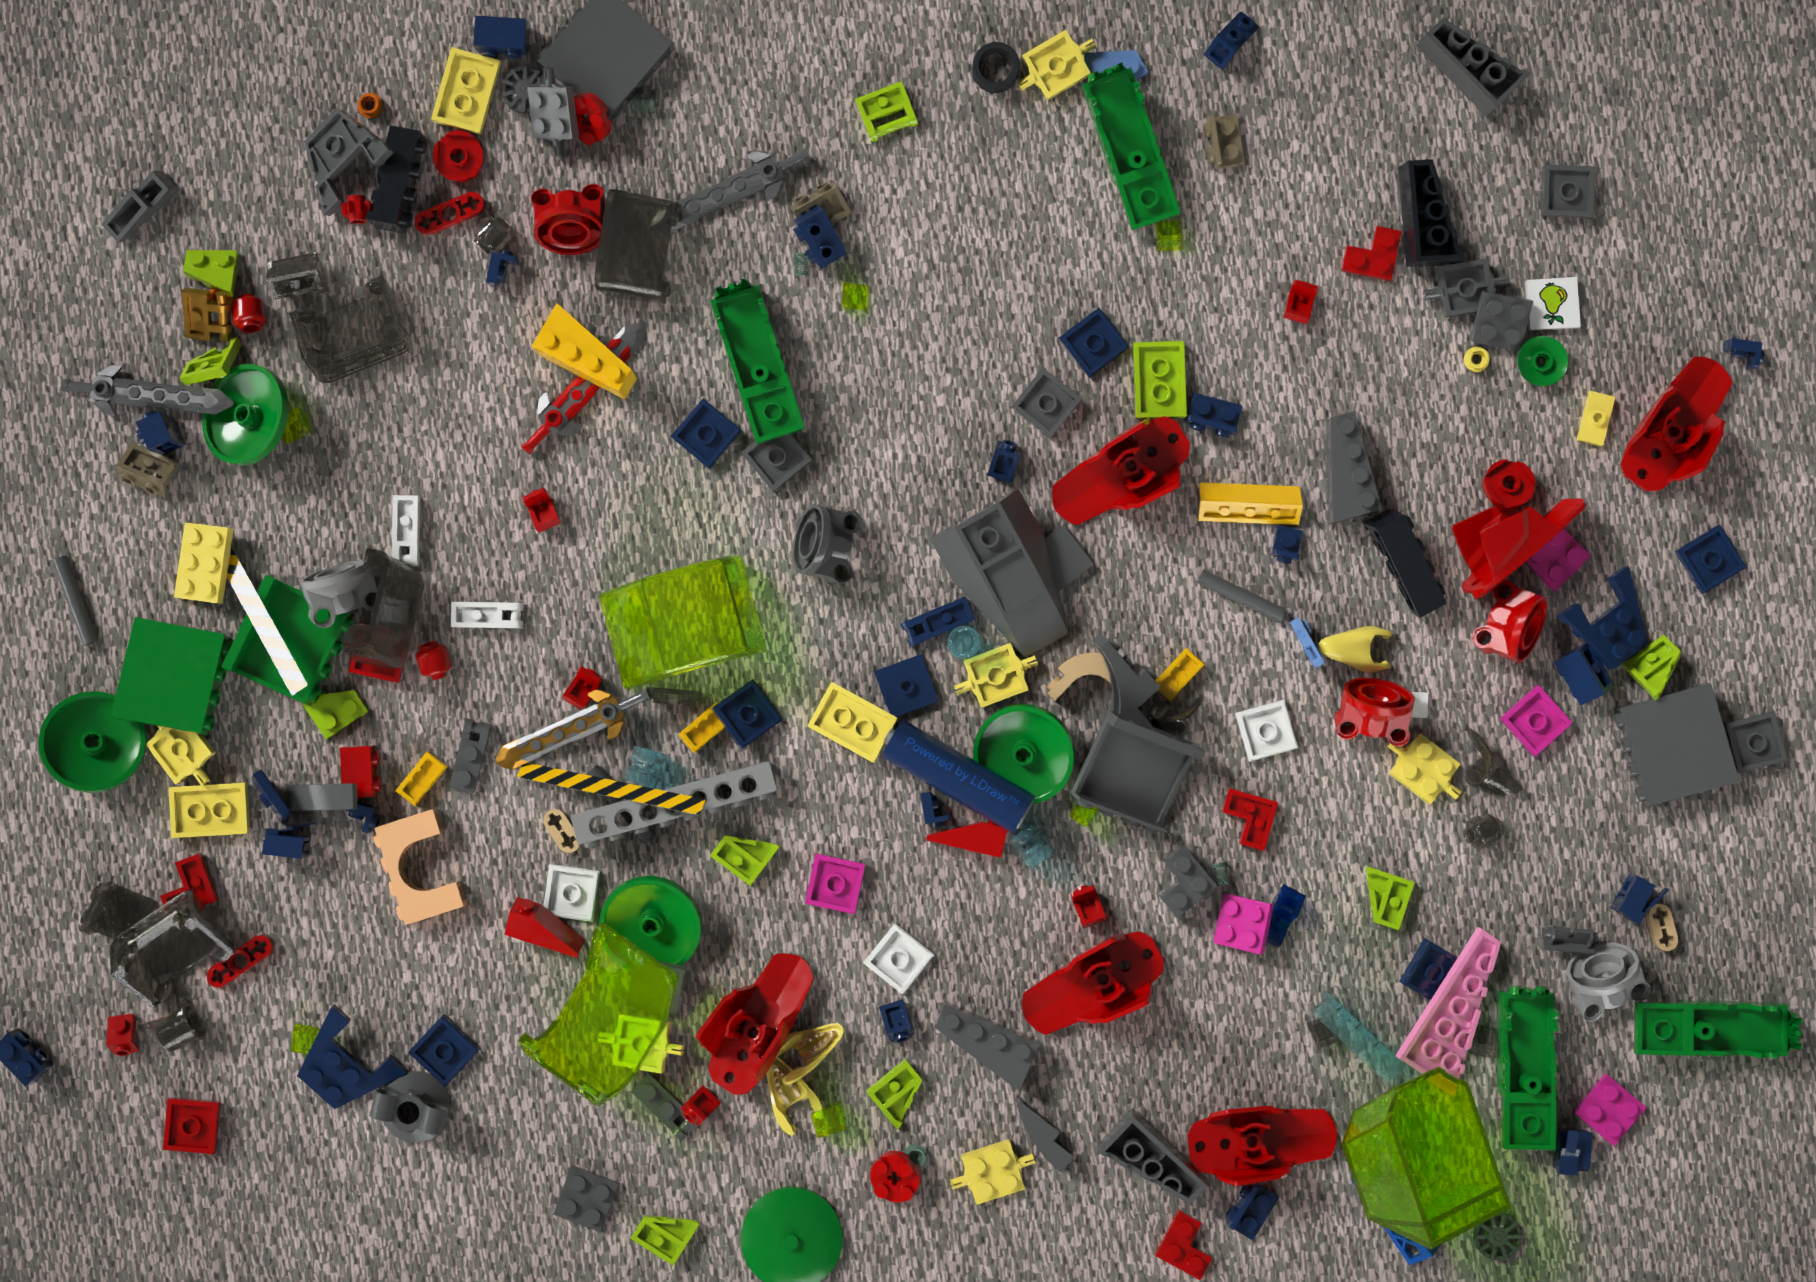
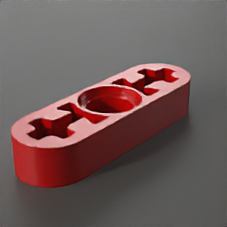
M476 192L465 193L418 213L414 219L415 228L423 235L435 234L480 215L485 209V201ZM471 198L480 202L476 204V210H473L471 207L463 209L466 213L463 216L461 209L457 205V203L461 202L463 207L470 204L469 199ZM453 207L457 211L456 217L450 221L445 220L443 217L445 209ZM435 212H437L439 219L443 222L441 225H439L437 220L431 222L429 229H426L424 226L420 227L424 217H427L429 220L435 219Z
M264 934L255 936L213 965L207 972L208 983L216 988L229 984L269 956L274 950L273 940ZM258 940L259 942L265 941L267 943L265 953L262 950L254 955L249 952L258 946ZM237 954L246 956L247 965L244 968H239L235 965L234 959ZM229 966L232 971L223 976L224 981H216L214 979V976H216L215 970L220 972Z

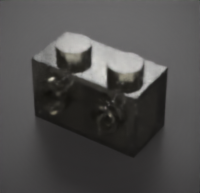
M314 252L268 262L266 281L274 300L324 290L325 272L318 253Z

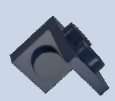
M1239 12L1215 37L1203 55L1223 71L1238 50L1258 30L1259 26L1243 12Z

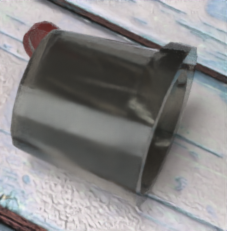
M187 999L181 1000L177 1005V1010L170 1015L146 1023L147 1029L155 1027L158 1040L170 1052L206 1037V1026L194 1004Z

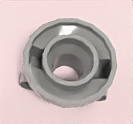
M368 559L333 566L313 573L299 582L309 606V619L321 628L331 626L335 621V615L355 610L361 606L369 611H377L384 605L385 601L383 593L377 588ZM370 592H375L377 597L375 603L367 605L365 602L366 595ZM320 609H326L328 612L326 620L318 622L316 620V613Z
M1614 942L1595 944V955L1576 953L1568 962L1566 974L1573 993L1572 1004L1584 1020L1588 1022L1597 1021L1603 1016L1605 1009L1620 1007L1630 998L1634 1001H1642L1649 996L1651 986L1644 979L1636 952L1627 945Z

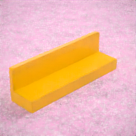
M1199 483L1198 521L1299 525L1303 504L1300 487Z

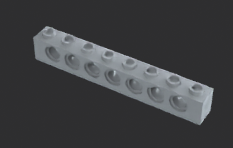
M768 761L668 788L663 791L693 796L695 792L702 791L707 795V802L703 805L701 811L708 810L709 814L724 811L723 805L733 803L735 808L748 804L747 799L757 796L758 801L773 797L772 792L777 791ZM745 778L755 780L756 788L753 792L747 793L742 789L741 784ZM722 784L730 786L732 794L728 799H720L717 795V788ZM624 800L573 814L570 817L578 845L584 844L585 848L600 845L599 839L609 837L611 842L625 838L624 832L634 830L636 835L650 831V825L658 823L659 828L673 825V819L683 817L684 821L698 818L699 815L682 811L673 813L667 808L655 806L657 808V816L649 820L643 816V808L648 804ZM623 811H627L632 815L633 820L629 826H622L618 822V816ZM598 818H602L607 822L608 827L604 833H598L593 828V823Z

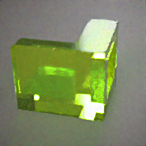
M299 407L289 411L287 425L282 435L285 444L314 433L305 411Z
M840 1100L830 1103L829 1108L811 1113L817 1138L847 1130V1122Z

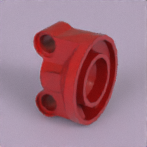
M587 185L583 188L582 192L564 190L556 194L542 188L534 191L531 195V202L534 208V237L539 245L548 251L561 255L584 254L599 247L605 239L604 216L608 206L603 188L600 185Z
M1504 580L1493 589V596L1497 602L1489 614L1486 626L1478 627L1473 632L1472 640L1475 646L1483 653H1496L1509 660L1522 663L1533 651L1540 637L1547 615L1548 602L1546 597L1518 588L1511 581ZM1512 589L1510 597L1501 598L1503 591ZM1484 636H1492L1490 643L1481 645V640Z
M1366 677L1351 679L1345 683L1340 709L1334 716L1336 732L1339 737L1345 740L1355 738L1360 733L1374 738L1387 737L1391 745L1396 747L1403 746L1410 739L1409 723L1415 697L1409 690L1391 681ZM1344 722H1352L1348 726L1341 725ZM1395 729H1403L1399 733L1392 732Z

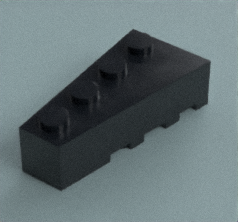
M392 125L389 127L385 143L394 150V153L386 160L385 165H381L378 169L379 189L373 190L371 195L373 212L367 211L365 218L376 229L406 234L407 228L412 227L413 213H410L411 205L417 201L418 189L415 188L416 179L421 178L423 168L422 164L419 163L421 154H425L427 149V140L424 139L425 136L420 130Z
M1433 159L1408 160L1398 167L1406 267L1452 265L1465 260L1463 250L1460 251L1457 241L1456 229H1453L1449 217L1451 213L1448 204H1445L1442 196L1443 189Z
M1388 508L1363 522L1366 530H1373L1376 536L1373 543L1377 550L1384 557L1387 556L1388 560L1385 564L1389 572L1395 579L1399 578L1400 581L1396 585L1412 614L1421 618L1447 604L1444 598L1446 594L1445 589L1439 581L1436 582L1433 575L1435 568L1429 559L1426 560L1423 554L1425 550L1424 545L1418 537H1415L1412 531L1414 524L1408 515Z

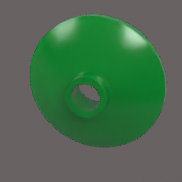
M1537 336L1525 342L1520 348L1517 356L1518 370L1521 376L1530 384L1549 386L1558 382L1566 373L1568 355L1564 346L1558 340L1549 336ZM1537 358L1544 360L1545 364L1543 367H1539L1536 364Z

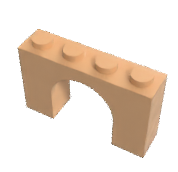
M437 808L374 828L376 832L373 834L374 842L377 848H381L383 854L381 864L384 871L389 873L391 879L389 889L392 896L397 898L399 905L396 907L397 914L401 921L404 920L405 925L468 905L461 881L435 889H422L413 885L404 872V856L411 845L419 840L445 832Z

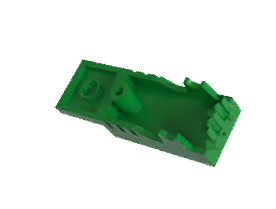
M1123 63L1112 66L1113 68L1105 69L1103 72L1099 73L1096 71L1089 74L1088 83L1083 84L1081 87L1112 182H1116L1132 231L1181 213L1163 158L1160 155L1159 145L1156 143L1155 133L1152 131L1153 127L1144 107L1145 98L1142 95L1140 83L1135 80L1132 67L1126 69Z
M744 278L741 279L738 285L731 283L728 284L727 288L716 287L715 299L710 300L756 444L804 430L805 427L759 286H753L749 280Z
M1511 986L1509 991H1498L1497 1093L1502 1095L1503 1149L1556 1150L1555 1073H1557V1065L1555 1060L1557 1059L1554 1048V1032L1559 1031L1557 1024L1559 1012L1554 1007V993H1551L1546 986H1536V988Z
M1679 1000V1003L1635 1002L1634 1053L1637 1055L1678 1056L1748 1055L1757 1058L1778 1059V1056H1788V1051L1802 1049V1044L1798 1040L1801 1036V1031L1798 1027L1802 1023V1018L1798 1017L1796 1013L1789 1011L1788 1005L1781 1002Z

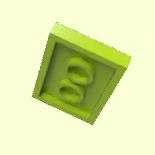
M1184 341L1134 342L1135 419H1155L1163 416L1168 418H1186Z

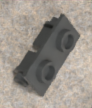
M1551 925L1542 929L1544 950L1595 955L1594 942L1598 941V932H1594L1593 929L1575 928L1574 932H1571L1570 928Z

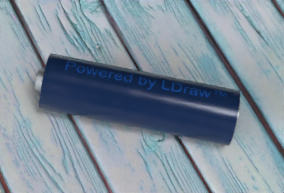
M905 720L899 724L896 730L890 729L883 741L887 745L882 755L883 759L1013 834L1020 827L1034 802L1035 795Z

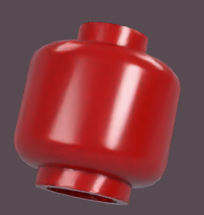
M246 293L240 295L232 302L231 313L235 327L244 333H255L261 330V327L267 321L263 300Z
M431 641L420 645L419 651L415 654L421 675L431 677L432 680L447 676L446 671L452 667L446 645L439 644L438 641Z

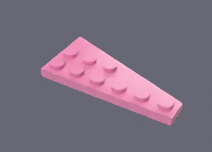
M1479 927L1471 936L1395 1055L1456 1096L1459 1090L1457 1086L1460 1074L1464 1073L1466 1066L1464 1064L1467 1050L1471 1049L1481 1010L1479 1008L1481 1001L1487 994V980L1489 974L1493 972L1501 945L1499 940Z

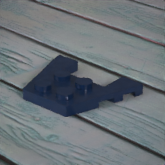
M1628 566L1622 567L1607 578L1619 602L1593 622L1589 623L1579 603L1571 605L1557 616L1562 623H1567L1572 628L1571 632L1577 638L1581 637L1589 645L1588 649L1609 670L1616 669L1648 644Z
M335 1004L331 1006L297 1074V1077L334 1109L403 1076L407 1072V1069L391 1054L371 1072L340 1045L334 1037L350 1023L351 1018Z

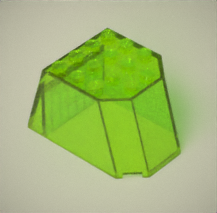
M1435 1067L1403 1082L1353 1110L1341 1144L1366 1218L1429 1249H1433L1511 1209L1469 1083L1448 1074L1441 1067Z

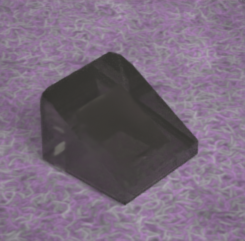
M1330 1014L1306 1023L1314 1046L1317 1049L1341 1041Z
M1477 1025L1471 1049L1467 1051V1054L1493 1058L1497 1053L1498 1029Z

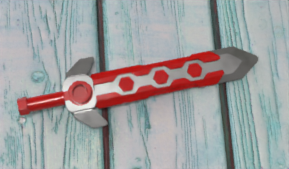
M642 321L625 325L606 347L625 363L644 343L646 322ZM578 376L556 398L552 405L550 404L548 394L545 392L538 400V415L543 425L527 442L523 443L521 448L530 455L534 451L533 449L550 431L561 436L576 434L583 425L569 421L580 412L601 387Z

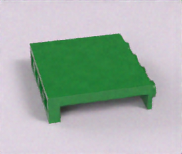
M265 574L257 594L307 682V686L296 694L291 695L247 614L221 667L311 706L312 702L315 703L321 694L319 687L323 679L326 680L332 671V665L330 664L334 656H338L343 648V642L341 641L344 634L349 633L353 627L354 619L352 617L354 614L346 612L335 615V621L331 626L327 628L318 627L309 619V606L303 591ZM320 609L316 613V620L318 622L326 620L328 616L327 610Z
M135 617L110 716L118 720L135 721L208 736L209 731L213 730L215 724L214 708L219 705L221 699L220 683L225 680L227 669L221 666L232 645L230 637L222 633Z

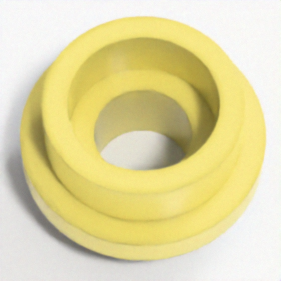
M1472 347L1464 355V364L1472 372L1483 371L1489 365V354L1482 347ZM1474 355L1480 357L1481 361L1479 364L1473 363L1472 357Z

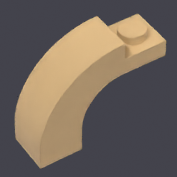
M1094 652L1085 653L1066 660L1057 668L1063 677L1060 679L1056 676L1048 684L1047 688L1050 691L1047 695L1055 701L1073 681L1084 675L1101 677L1111 685L1109 672L1102 655Z

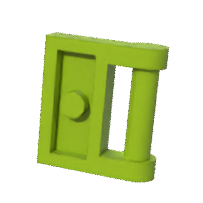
M902 81L855 99L871 143L877 141L878 137L909 125L910 127L918 125ZM901 110L905 111V117L876 128L872 124L873 121Z

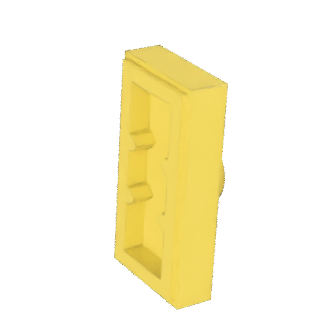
M1589 391L1577 441L1597 446L1604 445L1615 401L1614 396Z

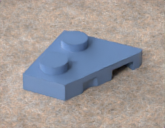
M1136 50L1084 54L1085 64L1091 73L1096 71L1100 73L1107 68H1113L1112 66L1123 63L1126 69L1132 67L1135 80L1148 74V70Z
M1297 617L1289 621L1313 667L1317 668L1325 664L1322 659L1324 655L1318 649L1319 643H1313L1309 636L1313 632L1306 619L1301 621Z

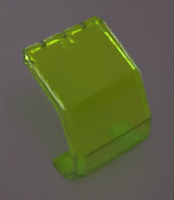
M739 555L713 558L643 577L600 594L599 602L603 616L606 619L605 624L609 639L613 644L611 646L616 665L619 666L618 672L622 687H625L627 690L746 656L752 657L765 652L766 644L744 563Z
M602 922L594 929L585 973L559 1016L544 1033L534 1039L524 1033L518 1040L520 1047L529 1058L592 1104L599 1107L619 1095L639 1072L667 1026L678 976L676 972L663 963H658V960L642 949H638L637 945L624 936L618 935V932Z

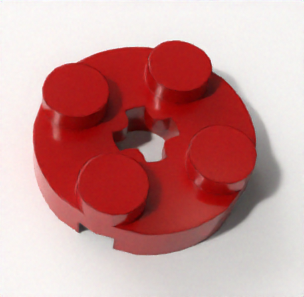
M587 92L574 95L579 133L578 139L589 146L600 142L609 135L612 128V120H608L606 114L609 111L606 104L592 93ZM585 114L589 115L590 122L586 120Z
M460 130L448 132L434 146V165L443 177L452 182L462 183L476 178L482 170L485 161L484 150L481 144L468 132ZM461 150L462 154L465 155V159L457 163L455 159H452V156L457 155V152Z
M1503 459L1495 462L1487 470L1482 481L1485 496L1502 511L1521 508L1533 496L1534 474L1527 465L1520 461L1513 462L1508 461L1509 459ZM1503 480L1513 481L1515 483L1513 490L1505 488Z
M887 1151L873 1164L870 1171V1180L874 1187V1193L878 1198L891 1202H905L912 1199L921 1185L922 1174L918 1164H914L909 1159V1155L901 1151ZM893 1172H897V1176L901 1177L899 1181L891 1178Z

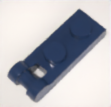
M966 596L907 620L900 625L902 630H905L909 639L907 642L909 647H912L975 620ZM922 623L925 633L918 635L915 626Z

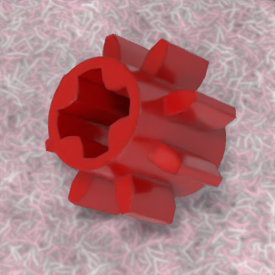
M365 195L347 196V203H341L342 216L349 218V223L351 224L367 223L368 221L365 219L367 211L373 212V203L366 201Z

